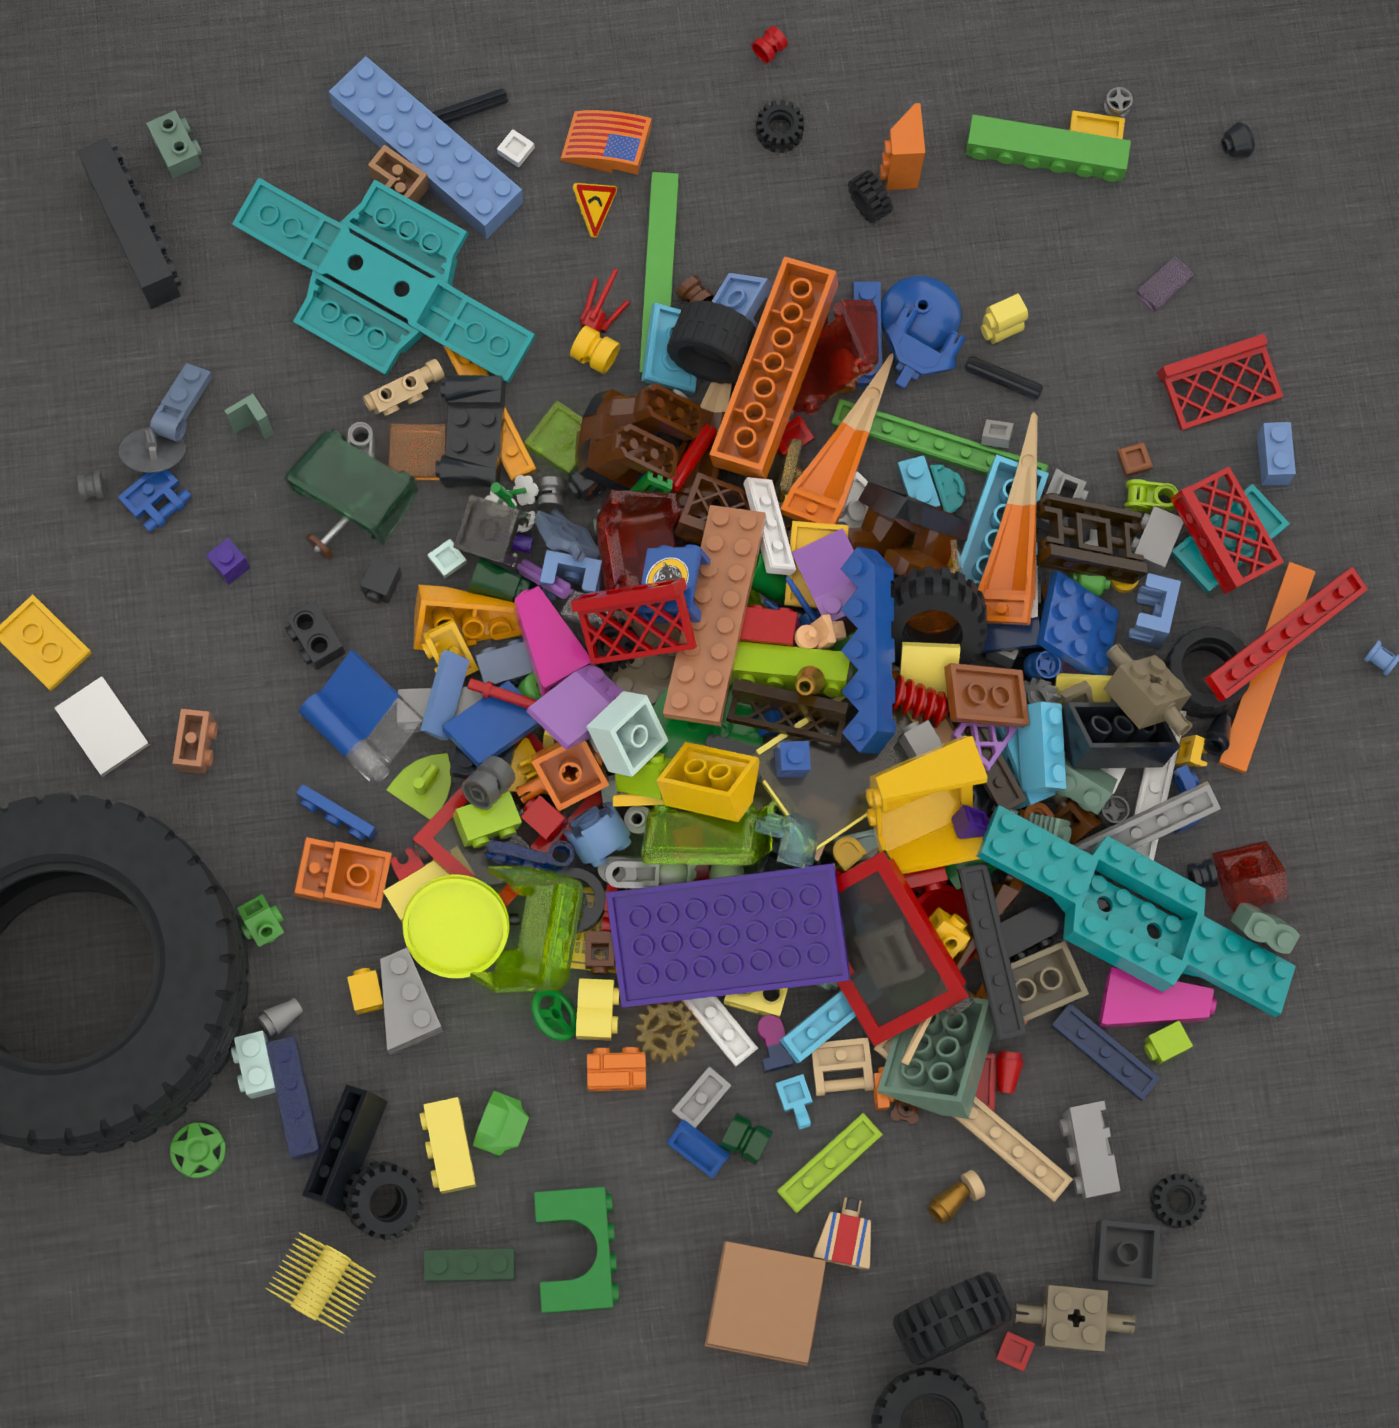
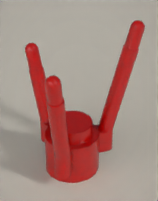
M613 269L595 307L591 308L598 284V279H593L584 311L579 319L581 321V328L587 325L598 332L606 333L610 324L630 304L626 300L607 320L605 319L606 313L601 310L618 273V269Z

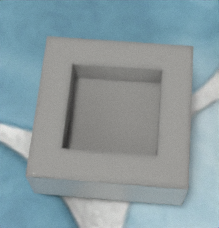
M986 419L981 445L1009 448L1014 423Z

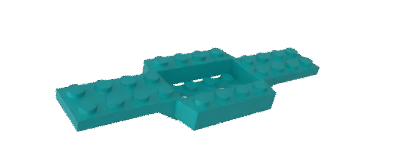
M1000 805L994 809L976 857L1051 896L1065 912L1063 939L1162 992L1172 987L1181 974L1203 978L1273 1017L1281 1014L1296 966L1205 917V888L1109 836H1106L1097 843L1089 854ZM1094 872L1101 873L1184 919L1179 920L1176 916H1170L1156 908L1152 903L1133 896L1128 890L1109 883L1102 876L1095 875ZM1098 898H1104L1109 902V912H1103L1099 909L1097 904ZM1149 924L1158 928L1160 934L1158 939L1151 938L1148 935L1147 926Z

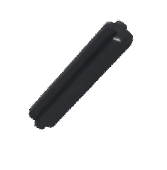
M501 88L432 113L446 124L508 102V95L506 90Z
M970 356L965 365L966 371L1035 400L1040 397L1043 390L1042 384L974 356Z

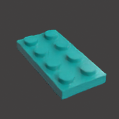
M1253 484L1244 490L1269 537L1273 540L1290 523ZM1232 501L1230 513L1242 517L1243 508L1241 504ZM1215 514L1209 520L1213 526L1221 528L1223 516ZM1228 519L1226 530L1238 534L1241 523ZM1246 525L1244 537L1256 541L1257 532L1253 527ZM1191 535L1172 550L1170 555L1206 594L1219 585ZM1224 537L1223 544L1227 550L1234 552L1237 541ZM1242 543L1240 555L1251 558L1254 547ZM1238 560L1237 569L1244 564V562Z

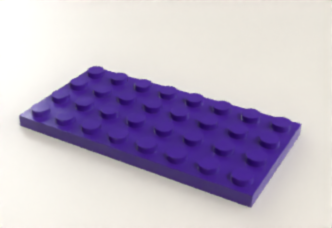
M835 863L606 892L621 1008L851 980Z

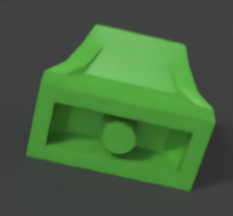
M493 1091L478 1127L473 1147L501 1157L504 1151L518 1147L529 1120V1116L522 1109L521 1101Z

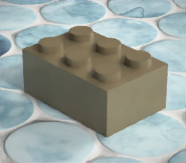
M1066 941L1011 963L1024 1022L1089 994Z

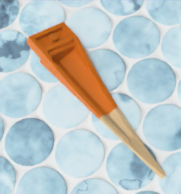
M893 353L888 356L866 390L827 443L792 485L780 509L781 515L801 522L838 523L841 514L844 512L894 360Z
M1034 412L1031 414L1020 460L1000 527L977 589L982 591L985 598L988 624L1030 625L1036 576L1038 417Z

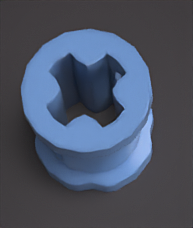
M1378 640L1364 660L1375 664L1387 676L1398 663L1399 654L1394 655L1384 648L1382 642Z

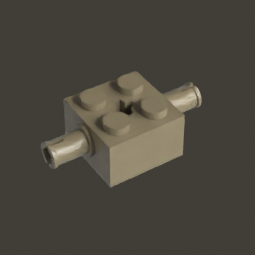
M1116 644L1108 650L1106 656L1117 666V670L1104 690L1139 729L1166 721L1178 737L1185 735L1192 728L1193 724L1183 716L1180 710L1192 694L1166 667L1165 663L1156 655L1133 660L1120 644Z
M1047 1285L1044 1287L1042 1306L1015 1304L1014 1312L1026 1313L1027 1315H1014V1323L1039 1324L1041 1327L1040 1347L1100 1353L1105 1352V1336L1107 1331L1134 1334L1135 1326L1123 1325V1323H1135V1315L1109 1313L1107 1310L1108 1291ZM1074 1311L1076 1316L1080 1317V1322L1076 1323L1075 1327L1073 1326V1321L1068 1320V1315L1073 1314Z

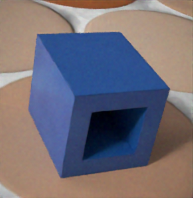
M809 741L779 742L774 749L776 778L805 777L811 770Z

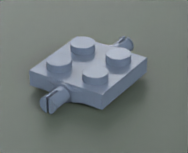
M554 509L550 515L538 511L534 522L548 548L556 552L566 551L577 562L582 561L585 557L598 558L600 551L587 528L568 521L563 516L561 510Z

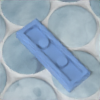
M442 650L420 731L440 740H448L449 737L443 732V725L455 716L469 664L468 659L449 650Z

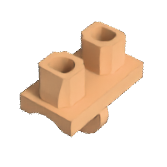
M830 614L822 615L810 625L799 627L794 634L796 644L801 648L826 650L832 648L836 641L846 638V630L843 621L832 622Z

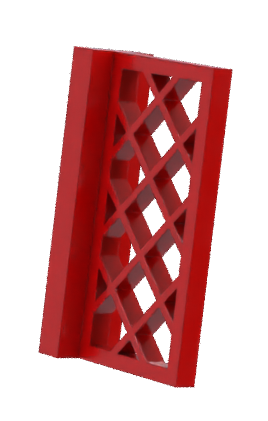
M1265 334L1163 366L1157 372L1160 382H1164L1181 431L1283 397L1266 349L1268 342ZM1259 354L1264 364L1261 372L1247 366L1250 358ZM1228 364L1241 369L1235 381L1222 375L1225 366ZM1220 367L1218 372L1213 370ZM1244 371L1258 377L1253 389L1239 383ZM1206 372L1216 377L1210 389L1197 383L1201 373ZM1219 379L1232 385L1227 398L1214 392ZM1181 380L1191 385L1185 397L1175 393L1173 382ZM1261 380L1271 384L1274 392L1273 395L1266 397L1256 392ZM1194 387L1207 393L1202 406L1189 400ZM1236 388L1250 394L1245 404L1240 405L1231 400ZM1211 396L1224 402L1221 411L1218 413L1206 409ZM1253 396L1258 398L1257 400L1252 401ZM1186 404L1199 410L1196 419L1187 423L1182 413ZM1228 405H1230V406L1233 407V408H1230V409H1227V410H1226V408H1227ZM1203 413L1209 415V416H1206V417L1201 418V416H1202Z
M1229 466L1192 486L1182 489L1170 498L1224 594L1284 563ZM1223 476L1230 485L1228 493L1216 489L1218 479ZM1201 489L1209 492L1207 504L1199 502L1194 493L1195 490ZM1215 495L1227 499L1225 510L1212 506ZM1232 501L1241 504L1243 508L1242 517L1230 513ZM1211 513L1223 516L1221 528L1212 525L1209 520ZM1228 519L1241 523L1238 534L1226 530ZM1246 525L1253 527L1257 532L1256 541L1244 537ZM1224 537L1237 541L1234 552L1225 548L1223 544ZM1242 543L1254 547L1252 559L1240 555ZM1260 549L1269 553L1273 560L1272 563L1265 564L1258 561ZM1238 560L1250 564L1249 574L1244 578L1237 569Z
M685 578L587 593L570 602L573 613L578 612L591 665L695 649L697 644L683 592L687 589ZM676 600L679 610L676 618L663 610L667 601ZM641 605H647L655 611L650 622L637 613ZM617 609H621L629 615L624 626L612 618ZM595 613L604 620L599 630L590 624L588 614ZM659 615L672 623L666 634L654 626ZM633 619L646 627L641 637H638L628 629ZM608 623L620 631L615 642L603 634ZM675 627L684 632L687 643L679 644L670 637ZM649 631L662 639L658 647L654 648L644 641ZM624 635L637 643L633 651L628 652L619 645ZM599 639L611 647L607 655L598 656L596 643Z

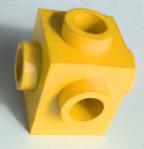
M938 907L929 917V920L953 959L958 952H962L966 948L970 939L966 929L967 923L957 914L951 916Z

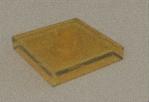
M792 439L790 442L779 488V502L784 503L792 485L803 473V468H800L802 440Z

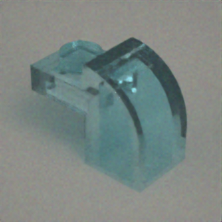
M799 813L787 815L784 821L785 817L768 814L767 817L757 819L754 831L782 838L777 858L778 862L800 868H807L814 864L817 834L813 825L806 817Z

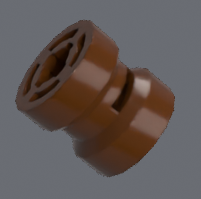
M696 275L685 280L676 291L680 299L687 302L712 301L714 298L709 289H703L702 281Z

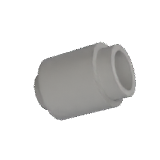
M632 806L626 811L624 822L629 831L644 836L651 834L656 829L658 818L656 813L648 807ZM642 815V822L637 824L639 816Z

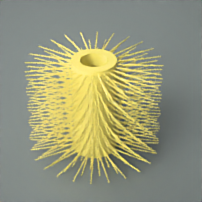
M299 1233L323 1250L321 1252V1250L309 1245L305 1241L295 1238L320 1255L318 1257L306 1249L293 1244V1246L317 1260L314 1262L298 1252L290 1250L296 1256L313 1265L312 1268L286 1255L297 1264L309 1270L310 1273H306L291 1263L282 1260L307 1277L304 1279L294 1272L279 1266L284 1271L303 1281L302 1285L276 1271L283 1278L300 1287V1290H297L273 1277V1279L296 1292L297 1295L295 1296L270 1283L294 1299L293 1302L268 1288L266 1289L290 1303V1306L315 1321L319 1320L343 1333L338 1328L319 1318V1315L321 1314L346 1327L333 1319V1317L322 1312L323 1308L350 1322L345 1317L326 1307V1303L351 1315L340 1306L332 1303L329 1298H332L357 1311L344 1301L331 1295L333 1292L337 1293L350 1302L360 1305L335 1289L337 1286L341 1290L362 1299L359 1295L338 1284L340 1281L366 1294L360 1288L342 1278L343 1275L355 1283L369 1288L358 1279L352 1277V1275L345 1273V1270H348L363 1280L371 1282V1280L359 1274V1272L351 1269V1267L349 1268V1264L372 1277L375 1276L352 1262V1259L336 1249Z

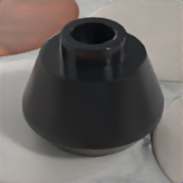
M1237 122L1224 133L1221 139V146L1223 151L1231 157L1248 158L1255 149V142L1248 125Z

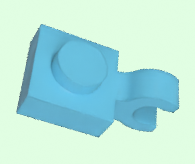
M804 1075L775 1083L784 1112L793 1110L799 1130L810 1127L811 1122L805 1106L812 1104L813 1101Z

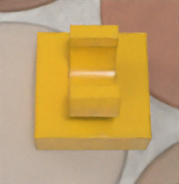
M1198 735L1181 738L1175 765L1179 767L1184 765L1188 767L1207 766V762L1201 760V754L1208 753L1203 748L1205 738Z

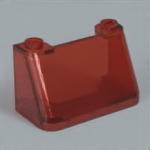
M842 299L833 306L835 320L821 331L793 406V412H805L806 415L818 412L822 404L862 375L875 370V366L879 362L878 311L873 301Z
M612 490L598 513L596 521V532L606 590L641 585L647 548H658L661 545L676 548L672 529L676 521L680 520L681 507L677 505L675 493Z

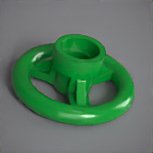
M543 988L537 991L531 1002V1012L536 1027L546 1036L556 1041H567L573 1038L576 1034L577 1013L571 1001L563 993L552 988ZM552 997L551 1006L547 1009H540L542 998ZM561 1004L568 1013L570 1026L563 1019Z

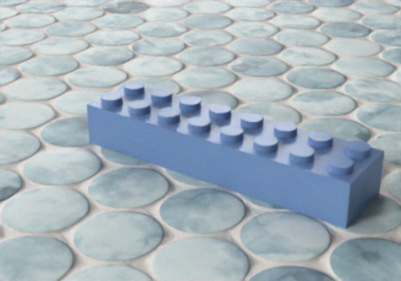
M365 56L329 91L331 105L335 110L378 147L382 148L383 145H386L428 175V190L485 239H488L523 204L522 189L368 57Z

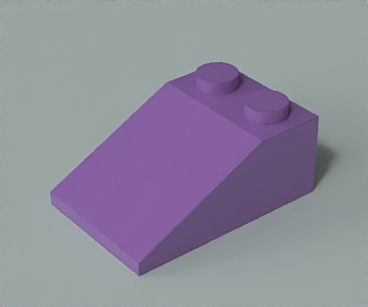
M843 528L791 552L821 616L830 614L832 622L849 620L841 611V608L857 589V586L840 569L854 551Z
M590 664L572 673L528 707L526 712L567 750L592 738L586 726L615 700L623 690L614 684L600 668Z

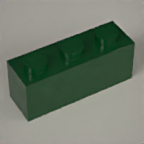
M514 1248L424 1250V1281L426 1283L516 1281Z

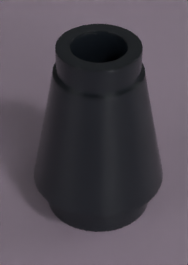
M1226 714L1217 715L1202 736L1205 738L1203 748L1210 754L1220 755L1230 746L1232 719Z

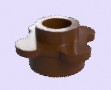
M894 1099L895 1105L894 1110L890 1113L891 1118L894 1121L901 1120L907 1121L911 1125L916 1124L919 1120L917 1115L919 1107ZM908 1106L909 1110L904 1111L903 1107Z

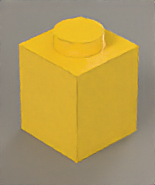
M370 968L355 970L353 976L347 977L354 1010L357 1015L384 1009L383 993L376 970L371 971Z

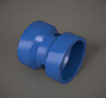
M1048 650L1030 653L1024 661V671L1030 678H1053L1061 669L1060 658Z

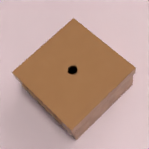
M728 1241L724 1242L705 1347L807 1366L814 1338L826 1261Z

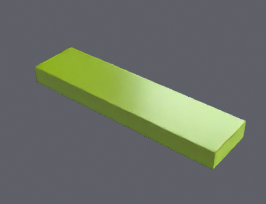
M862 1113L778 1189L777 1193L797 1214L883 1134Z

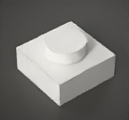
M512 129L497 148V154L519 168L535 147L532 141Z

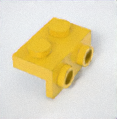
M454 619L423 633L426 642L421 645L428 659L434 657L437 665L439 664L442 650H449L469 660L465 677L479 670Z

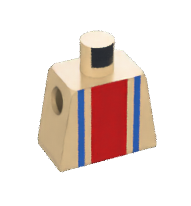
M845 1197L842 1213L830 1212L828 1214L812 1258L862 1270L869 1269L871 1220L859 1218L862 1201Z

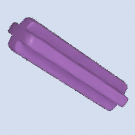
M523 559L521 563L517 564L520 575L560 598L567 599L568 595H572L573 589L570 588L571 584L557 576L553 585H540L543 568L533 562Z

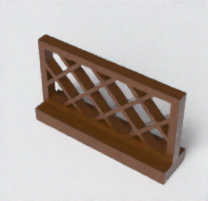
M698 472L675 535L701 545L709 507L706 503L718 499L722 507L750 510L745 489ZM699 483L711 486L714 494L702 497L698 489ZM733 494L738 497L741 503L729 507L723 496ZM778 502V503H779V507H780V509H781L783 503ZM701 505L706 514L702 518L688 515L691 508ZM792 523L785 525V530L789 531L787 536L789 545L791 540Z

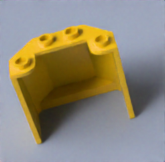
M973 736L958 737L870 776V789H866V798L871 808L867 809V818L869 825L874 827L878 848L874 850V854L877 855L884 851L888 860L892 858L895 860L902 874L980 859L976 856L983 838H957L951 820L952 816L962 805L973 807V785L987 782V774Z

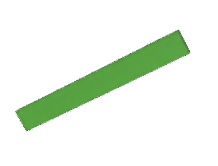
M652 172L639 376H642L652 305L659 303L671 307L679 173Z
M839 399L831 427L838 428L855 403ZM876 411L868 436L869 439L987 476L996 454L1016 462L1020 460L1018 455L987 445H981V443L880 411ZM1037 462V469L1046 472L1048 465Z

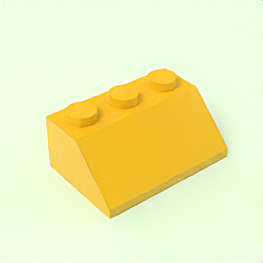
M685 742L656 781L666 806L739 822L753 802L760 760L759 757Z

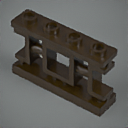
M1057 493L1046 494L1036 502V511H1038L1036 516L1040 519L1049 520L1050 537L1046 536L1038 543L1042 551L1036 555L1037 566L1088 576H1104L1108 580L1129 584L1136 583L1148 574V565L1142 562L1144 561V556L1131 552L1130 537L1135 536L1141 531V525H1138V522L1142 520V513L1132 511L1129 508L1111 507L1105 503H1091L1081 498L1062 497ZM1062 516L1069 517L1068 526H1063ZM1111 526L1117 527L1116 536L1111 535ZM1082 527L1097 530L1098 546L1083 543ZM1064 537L1069 538L1070 548L1063 546ZM1112 547L1117 548L1118 557L1111 556L1113 554Z

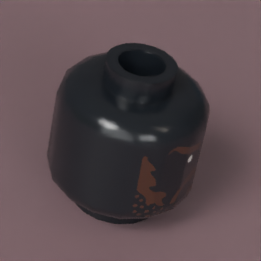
M578 466L568 474L569 481L566 483L578 500L583 498L585 501H591L607 489V487L579 475Z

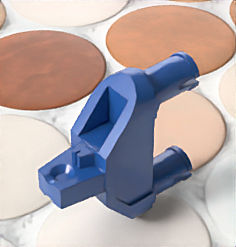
M906 303L903 304L894 324L888 325L885 330L889 348L897 364L895 369L900 371L893 385L902 390L905 389L911 378L916 381L920 376L953 370L956 366L955 357L964 341H966V337L961 334L954 344L959 333L951 330L941 351H936L909 336L908 330L919 314V311L913 308L907 317L906 315L911 305Z

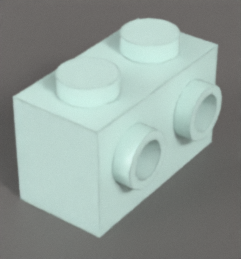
M263 1031L235 1037L236 1046L231 1047L234 1063H239L242 1074L237 1075L240 1091H245L246 1095L251 1099L280 1092L267 1035Z

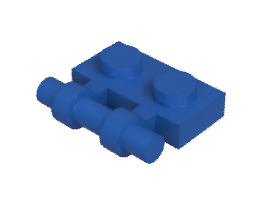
M167 469L161 472L144 474L118 496V499L137 520L145 513L150 516V519L143 524L150 533L156 527L161 528L167 523L166 519L176 510L181 511L185 507V503L192 496L186 489L178 495L172 491L179 485V481ZM166 497L170 502L157 511L154 506Z

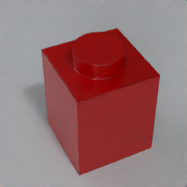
M540 795L537 799L532 798L523 808L524 814L521 816L522 819L549 842H552L570 821Z

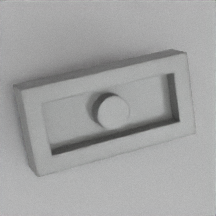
M709 1066L671 1112L681 1121L684 1119L697 1128L732 1085Z

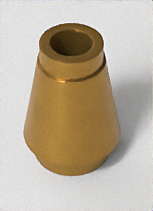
M803 667L796 676V689L801 695L816 694L824 687V675L817 667ZM804 681L809 682L811 687L805 685Z
M957 1181L954 1185L932 1198L930 1205L927 1206V1210L938 1223L951 1222L966 1198L970 1195V1192L964 1184Z

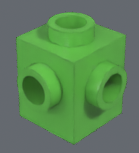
M263 894L237 908L244 921L240 925L248 940L254 938L258 947L274 941L279 935L284 933L280 922L284 920L276 905L270 908Z

